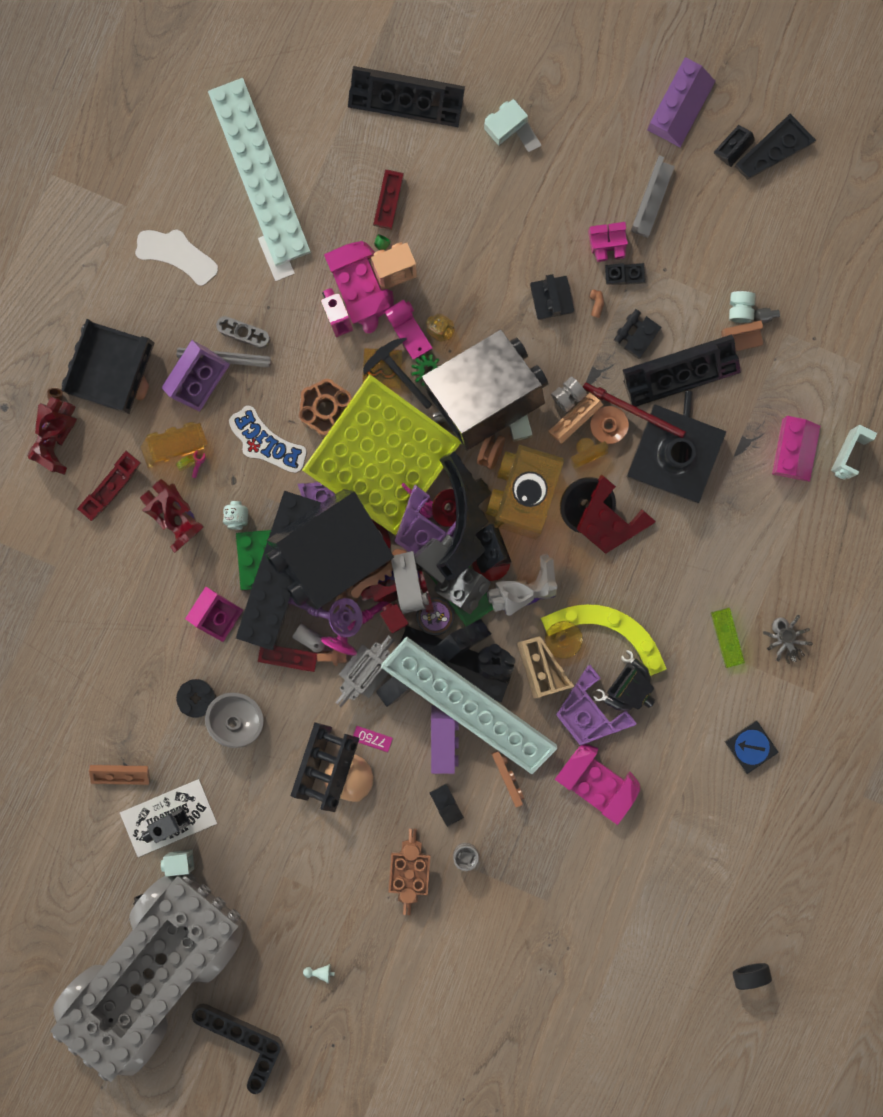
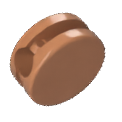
M495 434L484 440L477 458L478 465L487 467L490 470L495 467L505 443L504 436L499 435L495 443Z

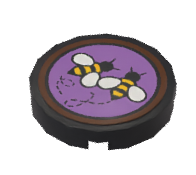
M439 597L430 598L434 613H427L425 609L417 611V623L425 633L441 635L452 627L454 611L446 600Z

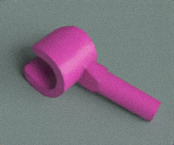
M198 451L194 452L196 462L192 474L193 478L197 477L201 463H204L206 460L205 453H203L201 459H197Z

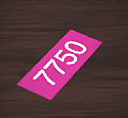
M356 726L353 736L360 738L358 743L385 752L389 751L393 739L392 737Z

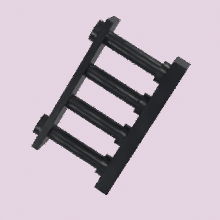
M314 722L290 796L307 801L309 797H312L322 802L321 810L336 812L360 738L344 734L343 738L330 734L331 726ZM328 741L340 745L337 757L324 752ZM321 760L334 764L331 776L318 771ZM316 778L328 783L325 794L312 789Z

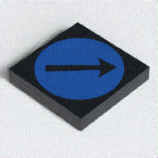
M757 720L724 741L746 774L779 753Z

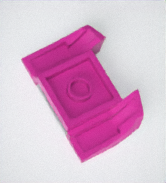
M363 241L346 244L324 254L353 324L394 305L393 291L388 289L381 290L369 262V259L374 256L375 252L369 244Z
M583 744L571 756L555 780L568 790L574 791L600 810L605 817L618 825L636 800L640 792V783L630 771L625 779L621 778L594 758L599 748Z

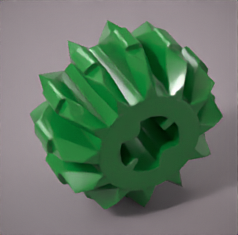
M425 354L421 355L422 361L416 358L415 362L418 366L411 365V368L416 369V372H412L411 375H418L414 381L416 383L419 382L422 376L425 375L424 366H430L429 372L439 367L440 365H436L440 361L439 358L433 361V355L431 354L428 356V359ZM423 379L421 381V386H425Z

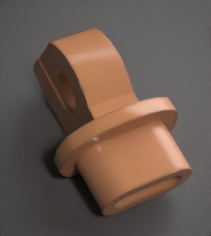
M334 649L333 651H321L317 653V661H333V664L338 666V663H346V654Z

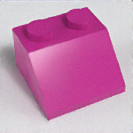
M205 587L185 619L198 629L224 642L243 609L215 591Z

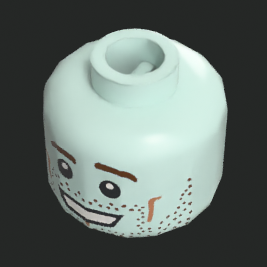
M231 501L230 505H226L223 509V523L228 529H243V526H246L248 523V508L242 505L240 501Z

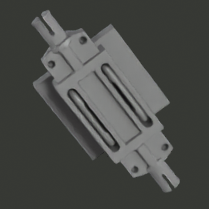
M388 635L382 644L375 642L371 649H368L363 644L357 650V654L350 659L339 673L345 682L339 688L343 694L335 702L336 704L340 703L339 706L342 707L348 699L355 700L360 693L370 698L389 674L381 668V664L390 655L388 648L395 641L393 638L390 640L391 637Z

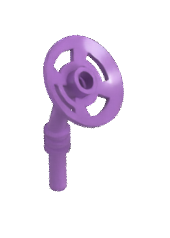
M348 598L335 601L329 611L323 610L322 607L315 609L306 603L299 607L306 610L312 616L328 619L332 630L341 637L355 635L362 625L360 607L356 602ZM291 599L290 604L297 606L296 603ZM346 604L349 605L355 613H353L348 607H345ZM339 605V610L333 613L334 609ZM352 620H356L354 627L349 631L347 627L351 624Z

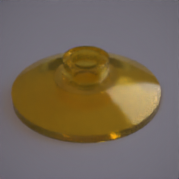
M560 621L553 624L547 630L544 641L554 657L566 659L574 656L580 650L583 636L581 630L574 623ZM565 635V640H559L560 636Z

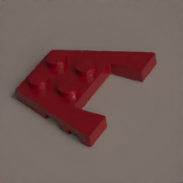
M601 474L598 479L599 483L591 495L592 499L583 513L577 530L607 554L656 521L641 509L629 524L603 503L616 486Z

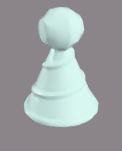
M328 964L316 970L306 967L303 975L306 978H310L313 975L329 984L330 976H335V972H331V965Z

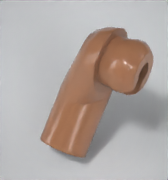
M593 289L590 299L595 300L591 315L600 318L604 307L603 293L600 290L596 291Z
M144 375L135 397L137 400H143L149 389V384Z

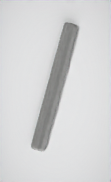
M177 348V358H181L186 348ZM212 351L229 364L270 367L271 364L269 356Z

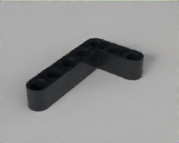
M199 1004L192 1012V1020L196 1025L260 1053L247 1081V1089L252 1094L262 1092L281 1051V1039L208 1004ZM203 1010L206 1013V1018L198 1017L197 1011ZM215 1019H222L224 1026H217ZM235 1026L240 1027L242 1033L237 1035L233 1032L232 1028ZM251 1035H257L260 1041L257 1043L252 1042L250 1039ZM275 1043L278 1049L272 1051L268 1048V1044ZM267 1061L270 1067L264 1069L260 1066V1062ZM252 1080H260L261 1086H254Z

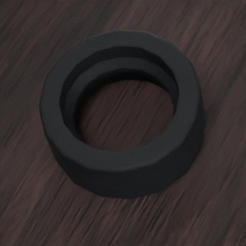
M766 963L746 965L734 970L732 973L735 986L740 990L762 987L772 981L769 965Z

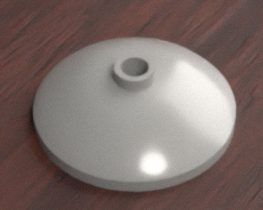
M226 693L215 698L208 706L205 715V725L210 736L219 744L230 748H240L251 744L258 738L263 728V714L258 704L250 697L240 693ZM233 723L235 727H230L229 724Z

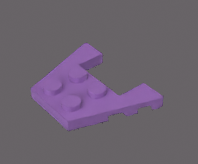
M416 485L411 492L395 538V542L408 552L413 551L414 554L432 538L440 542L443 541L447 534L453 538L456 525L455 521L449 531L445 532L420 514L419 510L429 499L430 495Z
M591 665L586 667L575 687H573L556 713V716L579 745L637 724L626 710L609 722L586 693V690L601 678Z

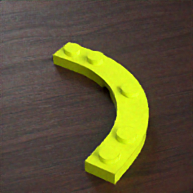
M576 605L540 618L548 636L579 624H597L608 627L623 635L633 645L642 663L648 668L650 676L667 669L655 642L648 632L634 619L618 610L600 605Z

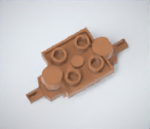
M409 828L408 840L402 841V851L400 853H391L389 893H398V901L404 903L403 915H406L407 907V915H411V903L417 902L418 895H428L430 855H423V852H421L422 843L416 840L417 829H414L412 836V828Z

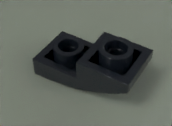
M644 263L605 265L607 285L646 283Z

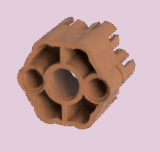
M323 379L302 390L299 418L305 427L313 429L324 439L352 400L351 394L335 384L331 379ZM326 401L332 402L334 410L331 414L322 415L318 412V407L321 403Z

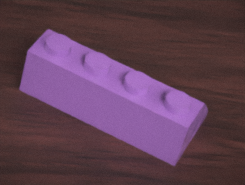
M686 57L684 58L647 129L678 147H681L715 83V80L701 65Z

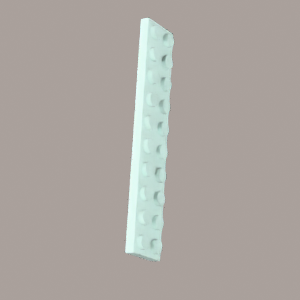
M240 78L209 90V96L275 266L311 253L244 79Z
M408 637L381 664L382 669L531 774L557 750V744Z

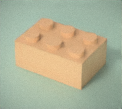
M397 243L392 246V249L377 251L371 257L373 271L382 291L417 277L416 263L408 243Z

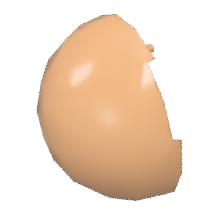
M358 755L353 757L340 797L352 802L361 801L369 794L373 786L374 776L371 767L365 759ZM329 763L325 774L331 776L334 764Z

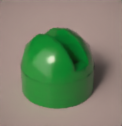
M380 234L377 235L374 241V245L378 250H386L391 243L388 238Z

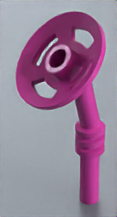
M380 602L369 610L365 609L362 611V624L368 622L369 619L371 620L389 602ZM356 620L347 627L349 631L354 627ZM337 635V637L326 636L321 638L325 645L336 651L352 656L357 654L355 648L347 642V637Z

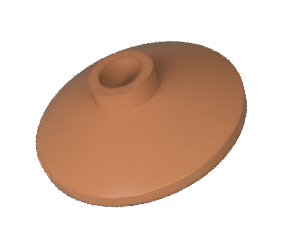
M614 406L600 408L593 414L590 422L593 436L604 444H614L621 441L627 434L629 427L625 413ZM606 423H611V424H612V428H611V429H607V428L605 427V424H606Z

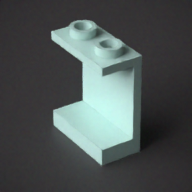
M861 425L849 431L831 471L835 472L836 477L845 480L846 478L849 479L858 475L859 471L845 464L856 441L865 445L875 439L876 432Z

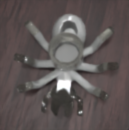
M796 615L790 625L785 618H776L772 623V630L777 635L763 631L764 635L778 639L777 642L767 647L768 651L783 643L777 652V662L780 661L781 653L785 648H788L785 655L787 664H790L788 656L793 662H797L796 657L798 660H801L800 654L803 657L805 656L801 649L794 647L793 643L813 645L812 642L795 640L796 636L810 630L809 628L797 632L793 630V626L799 620L800 615Z

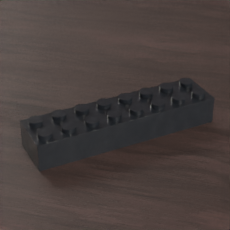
M284 491L269 538L322 503ZM267 542L236 639L275 651L292 599L286 587L293 582L286 571L278 574L270 565L266 554L272 551V548Z

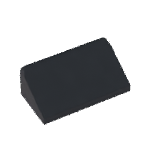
M738 125L718 146L714 154L726 165L732 167L754 143L753 133Z

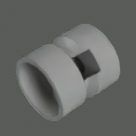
M570 377L563 383V388L558 387L551 393V396L557 405L567 413L575 406V402H580L587 396V393L575 378Z
M461 843L455 848L453 860L457 868L462 871H470L476 867L479 856L474 845Z

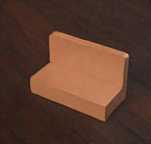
M762 320L725 328L721 331L722 337L732 334L736 351L763 345L760 331L763 328Z

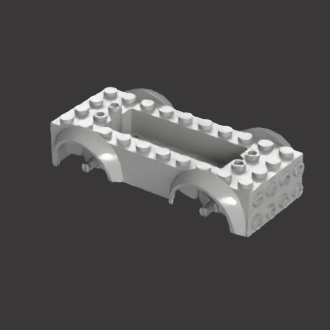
M192 873L163 876L150 886L130 912L129 921L133 931L105 965H93L83 971L67 986L54 1004L53 1012L56 1025L50 1031L53 1033L54 1039L66 1044L72 1054H78L84 1059V1064L89 1068L93 1067L99 1072L98 1075L105 1081L109 1080L112 1082L117 1075L133 1076L148 1062L167 1031L166 1014L193 981L208 983L213 980L230 961L243 936L241 922L243 920L240 918V913L235 909L230 910L226 907V902L218 896L214 897L210 893V888L206 885H200L196 882V877ZM159 953L165 954L167 957L166 963L158 964L156 962V955ZM147 968L154 971V977L151 979L146 978L144 975V970ZM133 984L141 986L142 991L139 995L132 994L131 986Z

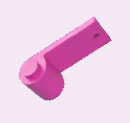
M401 300L386 309L384 313L398 337L407 338L403 345L414 361L416 358L421 357V355L433 350L413 317L412 312L414 309L411 303Z

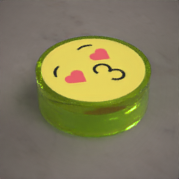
M189 455L179 460L176 466L179 471H182L192 466L196 461L192 455Z

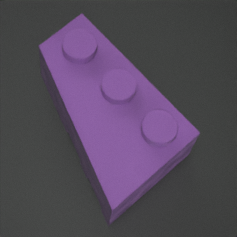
M431 705V774H455V767H458V755H455V749L459 748V738L455 737V730H459V722L435 705Z

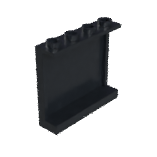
M86 319L85 324L81 328L80 339L74 348L75 353L68 364L67 375L62 381L61 391L68 395L130 414L155 342L147 337L135 336Z

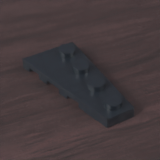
M790 113L736 163L735 168L748 180L815 143L816 139Z

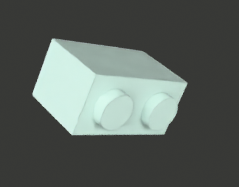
M514 99L510 102H504L498 112L495 114L491 113L485 119L484 130L498 146L528 122V115Z
M193 850L169 852L161 860V870L165 872V877L189 874L195 869Z

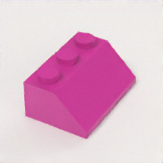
M786 416L782 419L772 475L810 482L820 425L792 416Z

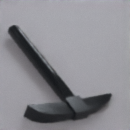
M407 338L396 339L381 346L365 363L363 368L364 376L381 360L384 361L422 405L429 409L432 403L389 354Z

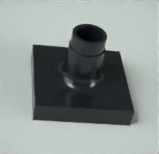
M654 404L650 412L651 415L686 431V435L684 438H680L647 421L626 477L699 503L727 431ZM677 442L684 443L689 450V458L685 463H678L671 456V449Z

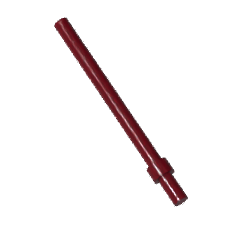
M587 382L583 385L584 390L594 394L601 401L604 399L680 438H684L686 435V431L607 393V390L601 387L597 388Z

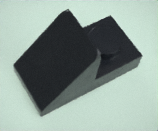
M447 784L429 792L447 827L464 818Z

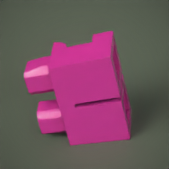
M626 222L608 224V226L605 224L589 227L588 235L591 251L595 253L597 262L608 260L607 251H614L615 259L625 258L628 245L626 240Z

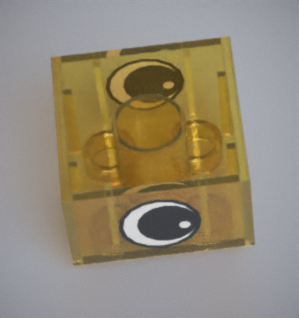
M520 444L516 454L505 451L497 478L506 480V486L504 491L493 489L486 511L487 515L495 517L494 526L537 540L541 535L564 458Z

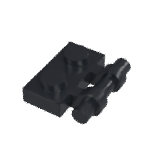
M635 309L626 318L627 321L624 326L616 332L617 336L614 338V341L620 344L623 339L626 340L628 343L624 349L640 359L662 327L647 316L643 322L639 321L638 318L641 312ZM634 325L638 329L631 336L628 332Z

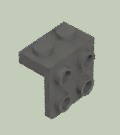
M468 567L459 577L448 581L444 579L442 583L438 582L434 591L471 615L473 610L477 608L482 596L488 591L491 582Z

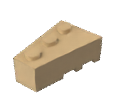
M540 636L517 643L533 698H539L575 687L565 675L562 667L556 662L553 654Z

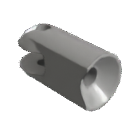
M303 624L299 625L292 637L316 653L323 651L326 647L321 641L323 636Z

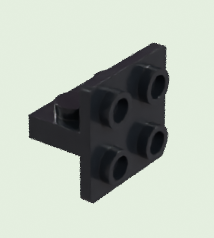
M554 274L546 275L545 280L530 283L538 320L574 313L567 276L554 278Z
M492 523L475 534L486 549L476 560L481 573H486L493 567L505 566L512 562L499 527L495 528Z

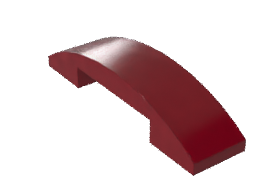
M126 450L114 464L115 467L77 509L90 521H93L120 493L141 462Z

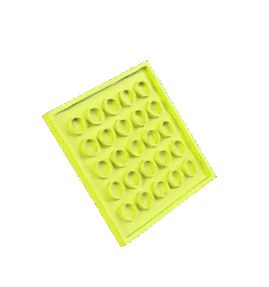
M369 374L302 471L335 494L343 489L355 491L370 518L396 535L410 498V494L402 487V483H405L411 490L416 485L427 492L444 468L439 459L446 454L456 451L461 442L450 432Z

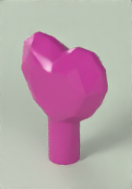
M385 310L358 322L362 324L365 333L371 334L376 330L379 317L384 314Z

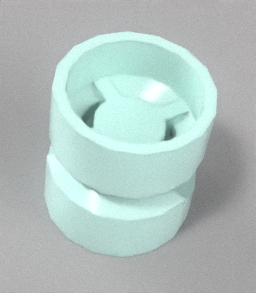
M746 291L731 293L730 305L733 307L729 311V321L736 323H751L754 321L755 310L752 309V306L755 305V293Z

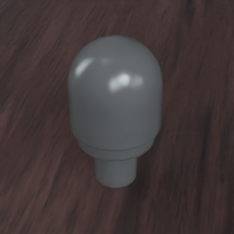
M760 308L755 310L754 321L762 320V324L772 321V318L780 317L779 310L771 311L770 308Z

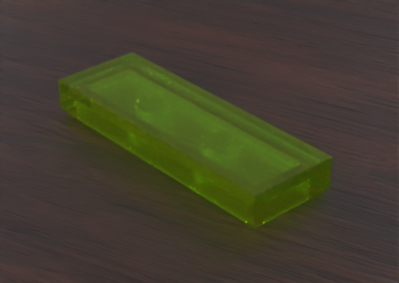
M730 607L710 612L725 668L744 664L745 661Z

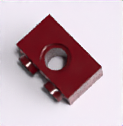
M391 602L382 608L383 612L380 615L392 634L409 625L397 603L393 605Z

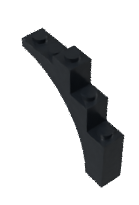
M455 451L439 459L453 487L457 515L451 544L443 558L436 565L447 581L459 577L486 551L482 542L475 534L489 522L484 512L478 506L492 494L482 478L477 480L473 478L472 473L465 467Z
M479 619L463 629L460 628L449 634L437 646L427 652L446 665L471 647L488 638L492 633L482 619ZM393 676L376 693L385 706L388 707L400 700L412 689Z

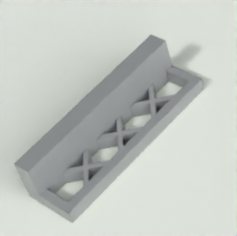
M660 155L655 163L630 231L647 238L650 235L675 167L664 163V157Z

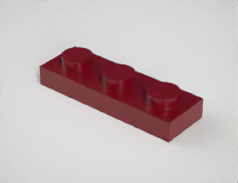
M385 169L373 226L392 230L404 173Z
M276 646L275 651L260 647L257 662L315 672L317 653Z

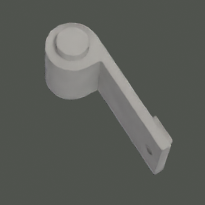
M414 552L394 555L391 562L402 613L406 614L426 609L429 600L427 593H423L420 588Z

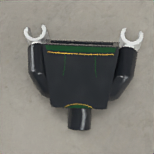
M627 650L626 652L631 658L627 660L621 656L622 661L627 663V665L607 691L608 696L605 695L603 690L599 689L598 691L602 692L603 697L598 699L594 696L597 701H605V704L616 710L630 711L633 708L639 710L642 705L650 708L654 705L655 699L650 696L654 687L650 684L652 679L649 670L638 659H634L633 653Z

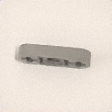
M223 316L216 323V327L221 334L252 346L265 348L270 342V337L265 330ZM228 321L229 326L235 327L234 334H231L233 332L232 329L226 328L223 330L221 324H225ZM245 327L248 329L249 333L246 337L238 335L240 328ZM254 330V335L258 337L263 334L266 340L258 343V340L252 337V331Z

